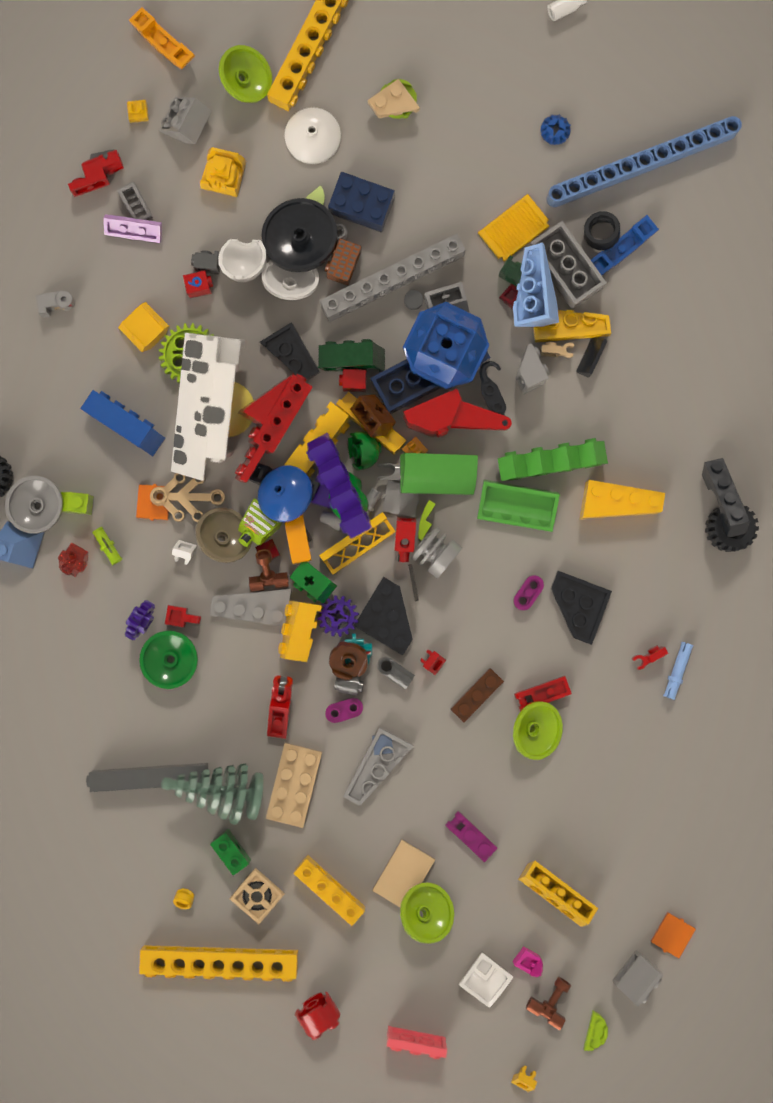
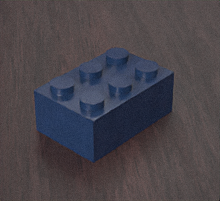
M341 171L328 205V210L334 216L382 232L395 198V190Z

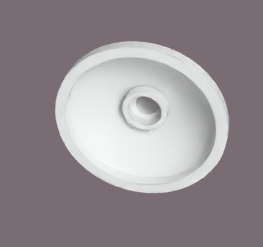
M302 109L295 113L286 125V146L289 152L303 163L319 164L325 162L339 148L341 141L339 124L329 112L323 109ZM315 129V132L310 133L309 130Z
M270 260L262 271V283L270 294L278 298L299 300L311 295L316 290L319 283V273L317 269L307 272L286 271Z

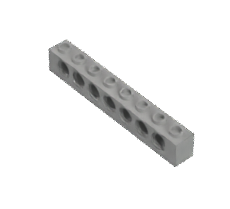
M455 234L321 299V307L330 323L464 257L466 250L458 234Z

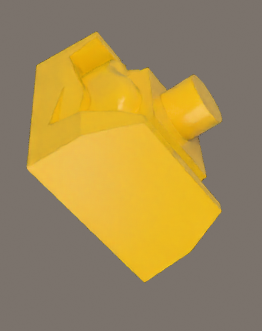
M211 147L207 154V163L202 180H200L201 189L237 197L246 165L245 158L235 152Z

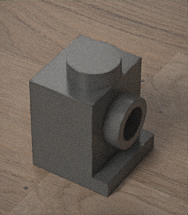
M202 250L201 253L195 252L191 257V266L194 267L196 272L205 270L208 274L219 275V251H215L214 254Z

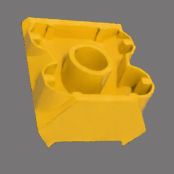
M144 302L123 320L118 328L141 352L152 349L166 335L170 326Z

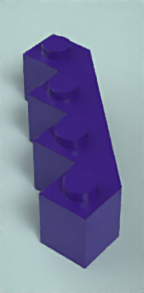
M328 432L307 443V456L311 462L315 461L318 466V480L322 486L326 485L329 490L330 498L328 501L332 509H337L340 514L341 523L339 525L343 533H348L352 539L371 529L370 518L363 509L358 492L352 485L351 477L342 463L338 449Z

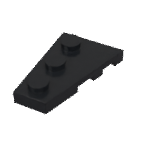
M292 322L260 341L264 347L295 375L303 376L307 379L306 381L321 373Z

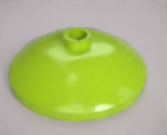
M236 45L229 48L222 55L219 62V76L224 88L231 96L245 103H255L267 96L272 86V72L268 62L261 53L249 46Z
M538 701L527 705L518 714L513 728V740L517 750L524 757L540 760L548 757L555 751L563 731L562 719L558 710L549 703Z
M417 884L410 888L403 897L400 907L401 922L405 931L414 940L425 944L436 943L445 938L452 928L454 907L451 898L443 888L436 884Z

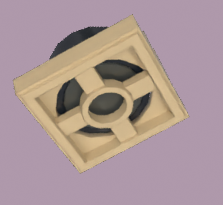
M255 868L229 899L259 925L285 893Z

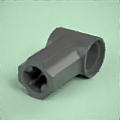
M382 657L378 660L377 668L382 674L405 689L409 686L415 676L389 657ZM390 661L391 668L388 671H383L381 668L382 662Z

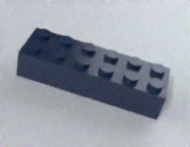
M443 341L441 346L449 349L452 344L449 341ZM486 352L480 367L485 362L490 361L491 357L488 352ZM407 359L371 377V384L390 414L441 388V386L412 373Z

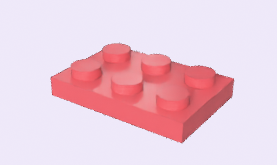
M388 1026L387 1047H390V1049L394 1051L407 1050L414 1055L428 1054L434 1059L446 1058L447 1045L445 1037Z

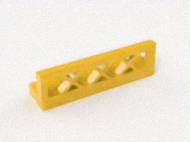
M348 392L342 400L339 399L336 402V406L348 414L351 420L366 431L350 410L357 398ZM393 428L386 436L375 437L377 442H380L394 456L407 442Z
M383 512L370 520L371 529L352 539L348 535L319 555L332 575L396 532ZM383 522L390 530L385 535L376 534L377 526ZM365 534L373 536L372 544L369 546L360 545L361 538ZM349 545L357 546L356 555L353 557L345 556L346 547ZM343 550V554H342V555L337 554V553H339L340 551ZM333 556L342 557L340 566L333 569L328 560Z

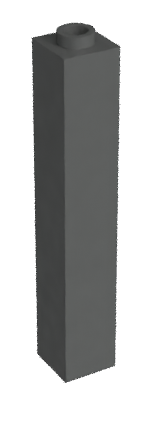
M208 763L93 770L86 777V785L90 788V792L162 788L161 784L164 778L176 780L178 775L184 774V781H188L190 772H197V782L199 783L203 770L209 769Z

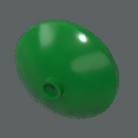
M162 631L154 634L145 642L140 652L139 663L144 677L151 684L163 689H174L186 684L193 677L198 665V654L193 642L184 634L176 631ZM169 656L174 657L173 663L168 661Z

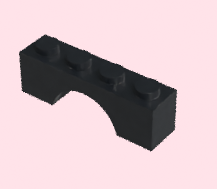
M720 458L704 462L702 477L707 489L712 490L717 498L721 513V523L727 538L746 534L750 520L724 459Z

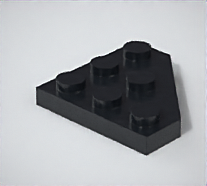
M557 571L550 589L568 629L574 639L592 645L612 591Z
M383 577L357 619L359 623H355L354 626L399 654L404 655L413 638L400 586Z

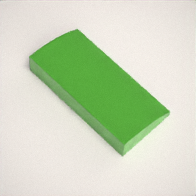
M401 454V493L474 495L478 455Z
M483 480L477 519L553 532L560 494L559 492Z

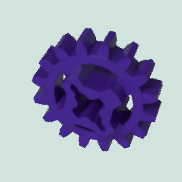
M335 595L333 601L328 598V604L321 603L324 608L318 611L322 616L318 617L317 620L323 622L319 626L321 628L326 627L325 633L332 631L331 636L335 637L336 633H338L339 637H343V632L349 635L350 628L356 629L353 624L359 623L355 616L360 614L354 612L357 605L351 606V599L345 602V596H342L339 600L338 596ZM337 604L336 608L331 611L328 610L332 605ZM345 606L350 610L351 616H348L345 612ZM340 611V615H343L346 619L342 618L337 621V618L331 614H338ZM326 617L330 618L331 626L327 623ZM348 622L346 627L339 629L343 623Z
M145 600L141 603L140 607L136 606L125 623L128 625L125 637L135 641L140 633L145 634L147 632V629L154 620L152 614L155 604Z

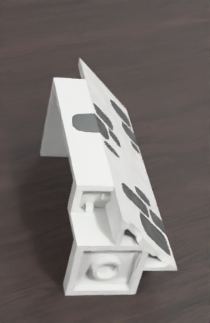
M185 333L171 472L203 481L206 457L211 458L210 461L221 463L233 455V450H227L234 379L235 373L238 372L240 348H245L246 340Z

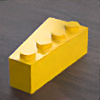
M331 401L327 405L329 411L326 415L319 416L315 424L316 428L308 431L303 439V445H298L284 466L298 467L310 478L315 472L313 468L316 466L315 461L311 462L307 456V443L328 432L336 446L339 441L337 439L341 433L345 434L349 429V415Z
M588 480L585 482L579 519L658 514L663 511L665 493Z

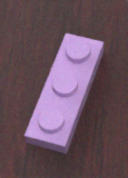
M105 214L104 235L161 243L162 222Z

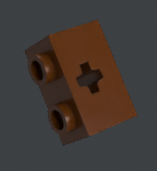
M375 394L360 395L350 408L371 437L386 436L396 423Z

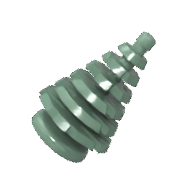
M247 763L238 765L236 771L235 767H233L234 765L227 766L224 774L221 767L215 768L211 781L209 777L210 770H203L199 783L197 782V772H190L188 781H184L185 775L182 774L178 775L176 780L164 778L161 786L164 790H175L174 794L181 798L182 792H186V802L191 804L196 793L197 807L202 809L207 800L208 812L214 815L218 807L219 818L226 820L229 814L230 823L236 825L240 821L245 801L248 819L255 820L257 818L262 801L264 780L263 774L256 772L250 780L249 788L245 789L248 781Z

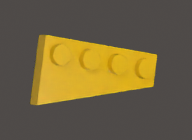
M558 310L559 323L543 327H533L535 343L611 335L609 315L588 312L577 313L574 310Z

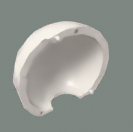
M230 239L223 245L218 256L222 272L237 282L254 280L262 273L267 262L266 249L260 240L243 243L238 239Z

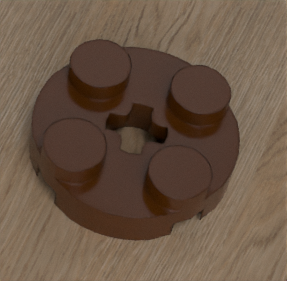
M345 641L340 642L329 655V666L333 674L344 680H351L352 677L362 676L368 666L367 651L358 644ZM350 658L354 662L346 664L345 659Z

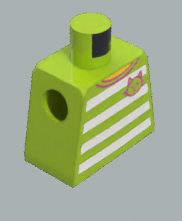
M254 498L240 522L238 531L242 535L238 541L245 547L252 541L257 545H261L279 530L283 522H277L268 518L261 511L258 500Z

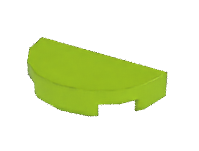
M593 1010L583 1047L584 1051H593L603 1045L608 1037V1027L605 1019Z

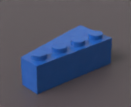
M92 390L80 409L153 457L165 440L164 436L153 429L155 425L146 419L142 422L138 419L140 415L131 409L129 412L125 411L124 408L126 406L117 400L114 403L111 402V397L103 391L98 393Z

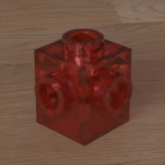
M71 543L66 551L62 550L58 556L60 570L64 574L74 577L79 572L82 573L87 566L88 551Z

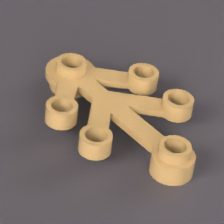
M178 473L174 475V478L166 486L156 487L150 493L152 503L157 506H164L173 515V519L176 522L183 521L185 515L181 510H177L170 501H178L192 515V519L195 522L199 521L194 518L195 514L200 513L202 517L203 513L197 510L189 501H211L214 505H221L225 501V495L219 489L213 490L210 494L190 493L197 485L204 483L205 477L200 482L193 478L178 493H170L178 484H183L186 481L185 475H182V481H177L176 477L181 475ZM159 493L163 494V499L161 500L157 499ZM215 495H220L221 500L215 501ZM181 513L182 518L176 519L175 515Z

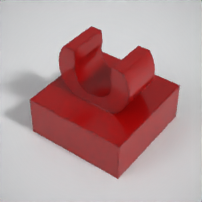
M427 650L426 652L430 657L427 661L422 658L420 661L424 664V668L436 675L446 662V659L435 651Z

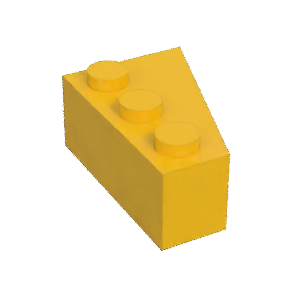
M289 600V604L285 607L286 622L283 623L281 630L283 640L278 648L280 658L307 662L313 641L311 639L312 628L317 626V622L314 619L316 612L321 611V605Z

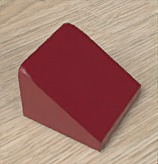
M510 284L500 295L499 299L513 310L518 290H516L517 287Z
M273 539L255 547L257 552L263 549L269 550L272 560L281 556Z

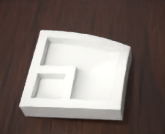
M481 952L460 981L459 986L490 1008L511 982L513 976Z

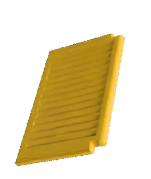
M527 194L481 229L478 234L498 259L502 257L503 261H506L549 227V224H547L549 219L529 194Z

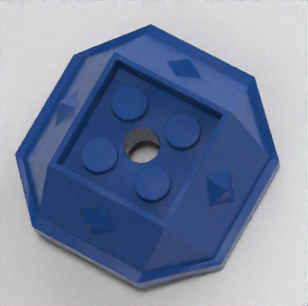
M443 302L419 312L403 345V351L411 372L445 389L472 382L489 348L481 318L448 302ZM449 341L452 346L449 349H445L441 346V343Z

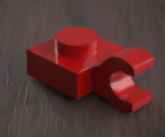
M168 605L165 624L185 627L186 622L200 624L201 616L187 614L188 608Z
M656 645L647 650L648 654L644 656L635 655L632 657V660L641 659L642 664L637 667L638 670H641L646 665L655 662L669 653L665 647H658Z

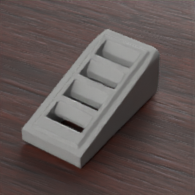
M134 181L117 190L132 218L147 220L153 217ZM134 189V191H135L134 194H132V195H130V196H128V197H125L124 194H126V193H128V192H130V191H132V190ZM138 196L139 200L129 204V200ZM140 203L142 204V207L135 211L132 210V207ZM143 210L146 211V214L136 218V214Z

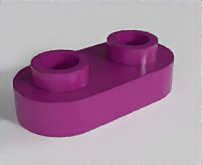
M529 576L515 594L513 603L517 609L528 610L544 588V582L539 576ZM533 581L537 584L535 589L530 587V583ZM521 597H524L526 599V603L524 605L520 604L519 602Z
M349 698L330 704L325 711L327 720L332 723L342 722L359 716L363 711V704L357 698ZM355 704L357 710L351 711L350 705ZM333 710L338 711L339 715L337 717L331 715Z

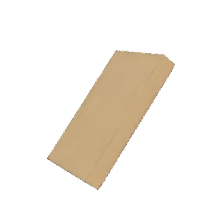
M401 839L372 891L401 907L403 897L407 891L423 882L435 859Z

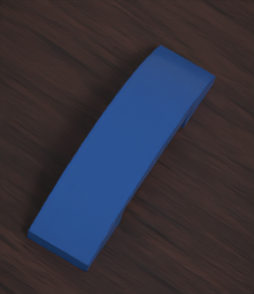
M646 215L621 236L612 248L602 250L591 259V262L603 276L645 243L659 228Z

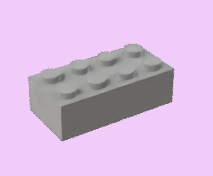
M563 221L530 243V246L544 243L552 282L572 310L603 289L607 283Z

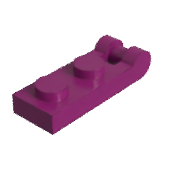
M457 811L452 821H448L445 826L485 863L498 849L497 846L461 812ZM460 822L464 824L461 830L457 828Z

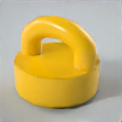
M179 889L174 896L173 903L180 909H189L192 907L194 894L188 889Z

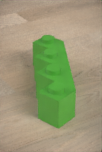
M596 438L587 439L585 444L581 445L558 444V448L552 450H543V447L531 449L532 452L526 454H516V451L507 452L505 457L497 458L501 481L518 480L524 477L543 476L555 472L561 473L608 464L604 441H596Z

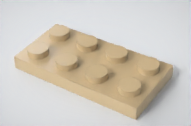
M284 743L266 819L301 828L304 827L322 751Z

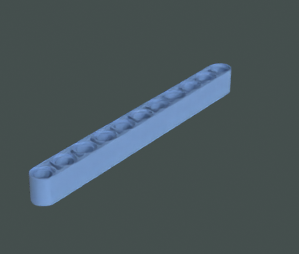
M735 116L728 117L558 183L550 188L546 198L547 203L551 207L562 206L729 141L741 129V120ZM727 126H732L734 131L729 130ZM710 132L715 133V134L717 135V137H716V138L712 137V136L710 135ZM692 139L698 140L700 144H695ZM675 146L681 147L682 151L676 150ZM657 153L664 154L665 158H660ZM640 159L645 160L647 165L641 164ZM622 166H627L630 169V171H624L622 169ZM605 173H610L613 178H607ZM587 180H593L595 185H589ZM569 187H576L578 192H572ZM552 194H559L560 199H554Z

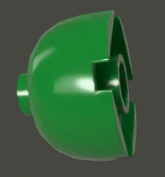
M368 432L350 433L352 437L348 438L349 458H354L355 463L352 464L353 467L358 471L371 468L378 461L379 453L382 451L380 442H377L376 438L371 437Z

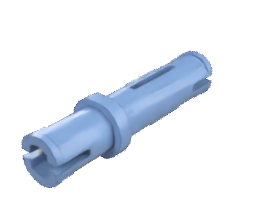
M681 642L671 676L668 675L667 678L669 681L663 694L664 697L671 698L672 700L676 699L679 686L683 683L682 677L693 645Z

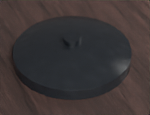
M297 198L281 203L269 213L263 224L261 237L266 254L275 265L290 272H307L321 266L331 257L337 245L338 230L333 215L324 205L311 199Z

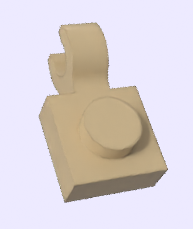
M546 342L545 345L542 344L540 347L541 356L548 357L563 356L565 358H572L573 354L567 353L566 348H573L574 344L566 343L561 347L557 346V343Z

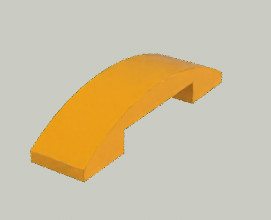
M143 7L129 19V22L178 68L183 69L195 57L186 46L176 41Z
M302 514L292 521L285 522L292 564L312 561L304 516Z

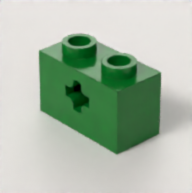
M301 562L289 577L294 581L293 586L301 592L303 589L308 592L306 596L315 603L318 600L324 604L337 587L335 583L308 562Z
M229 829L215 838L210 844L233 876L249 865L251 861Z

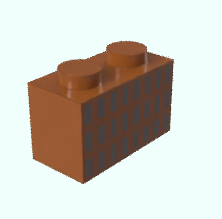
M340 238L333 252L332 260L328 261L325 267L327 279L349 286L362 252L361 246Z

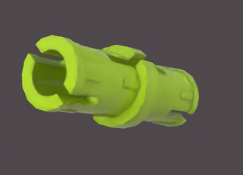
M103 527L94 530L92 534L101 546V552L104 551L110 560L111 565L120 562L122 557H120L114 547V541L109 539Z

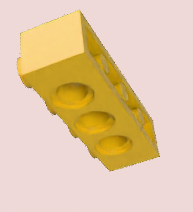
M309 855L295 868L293 874L351 926L365 912V906Z
M535 860L527 864L518 880L580 927L589 925L598 910L595 905Z

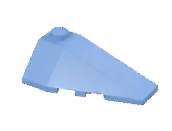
M544 243L525 247L520 270L522 272L520 284H517L516 289L518 290L517 299L513 304L514 326L543 327L559 323L558 305Z

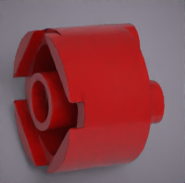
M321 992L313 995L302 1003L304 1007L301 1011L298 1008L295 1012L300 1025L312 1040L318 1039L328 1029H335L339 1025L338 1019L341 1015L328 992H325V995Z

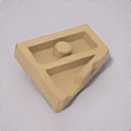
M399 79L368 100L369 106L378 118L388 117L389 115H402L404 112L414 111L416 113L420 111V107Z

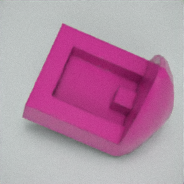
M523 946L512 961L514 966L527 972L532 977L542 976L543 962L541 957Z

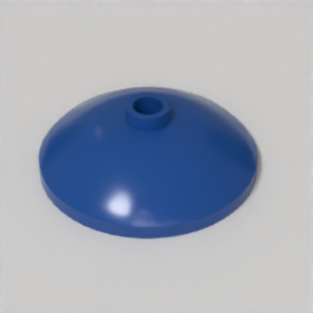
M285 465L273 469L264 477L259 486L258 503L261 511L268 518L277 522H289L298 518L306 511L311 502L313 494L311 480L303 470L295 466Z

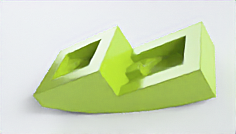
M430 500L425 506L418 529L419 541L423 540L432 525L426 521L435 506V503Z

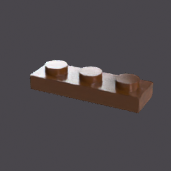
M489 668L450 710L465 723L504 681Z

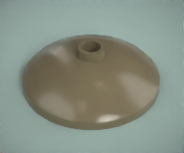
M215 508L203 514L197 523L195 531L200 549L208 557L218 562L230 563L243 558L252 545L251 542L245 547L238 541L242 535L238 528L243 516L228 508Z

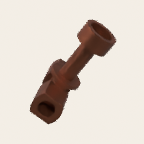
M266 549L258 551L255 555L256 561L259 565H262L263 572H261L260 576L249 577L250 591L264 590V586L275 585V588L289 587L287 572L275 574L273 570H270L271 552Z
M558 977L554 983L557 987L549 1001L544 1000L541 1003L531 996L526 1004V1009L536 1016L542 1015L550 1025L561 1030L566 1019L556 1012L557 1008L555 1005L563 991L566 993L569 991L571 984Z

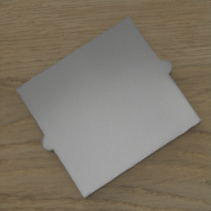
M388 481L386 494L383 495L385 499L382 512L415 518L417 504L420 503L418 500L419 494L401 493L400 483Z

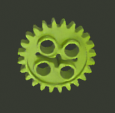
M184 323V329L177 325L176 332L170 329L171 336L164 335L167 342H160L164 348L158 350L163 354L159 357V360L165 361L161 364V367L167 368L165 370L167 375L172 373L170 376L172 380L177 377L179 384L182 366L176 367L175 362L177 359H182L183 354H173V352L183 353V348H178L177 344L179 341L184 340L185 333L209 335L210 331L208 329L203 331L202 325H199L197 329L194 323L191 324L190 328Z

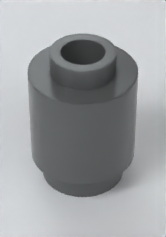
M358 676L352 677L351 680L336 677L335 690H339L340 693L358 695V692L363 690L364 681H361V677Z

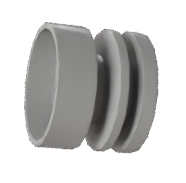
M438 527L425 536L416 547L412 557L416 561L422 555L424 559L420 562L421 566L427 561L431 562L427 571L435 578H438L462 549L454 540L445 545L443 543L447 536L445 533L440 539L436 538L437 534L441 531Z

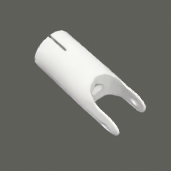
M557 0L547 5L548 14L552 21L558 20L576 11L587 0Z

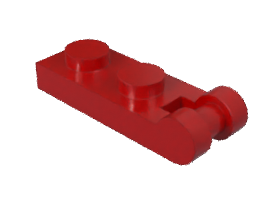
M566 676L514 693L515 698L520 703V712L524 707L533 702L549 703L572 694ZM531 695L533 701L527 703L525 696Z

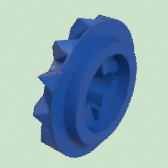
M552 114L544 119L540 129L541 135L547 143L559 145L568 139L571 133V125L568 123L567 118H563L560 114ZM558 123V129L560 130L554 136V130L551 127Z

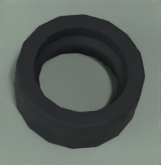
M599 211L592 214L584 225V237L587 244L596 250L612 248L620 238V222L618 218L607 211ZM599 222H606L613 226L614 232L609 238L599 240L592 236V227Z

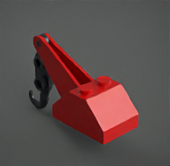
M488 361L482 364L479 370L481 393L489 410L461 401V396L456 388L403 411V419L407 428L430 437L437 436V438L447 435L450 428L507 431L511 427L512 421L509 417L505 416V401L497 384L486 373L487 368L490 366H494L500 371L501 367L499 364Z

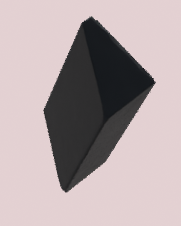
M592 338L576 370L577 373L585 377H590L593 374L607 343L606 339Z

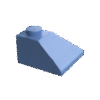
M7 521L0 531V560L34 568L44 532L36 534L26 533Z

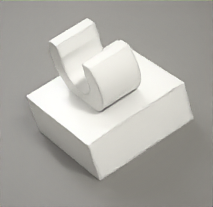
M178 540L172 550L175 561L178 562L181 557L185 559V564L187 565L194 555L197 545Z

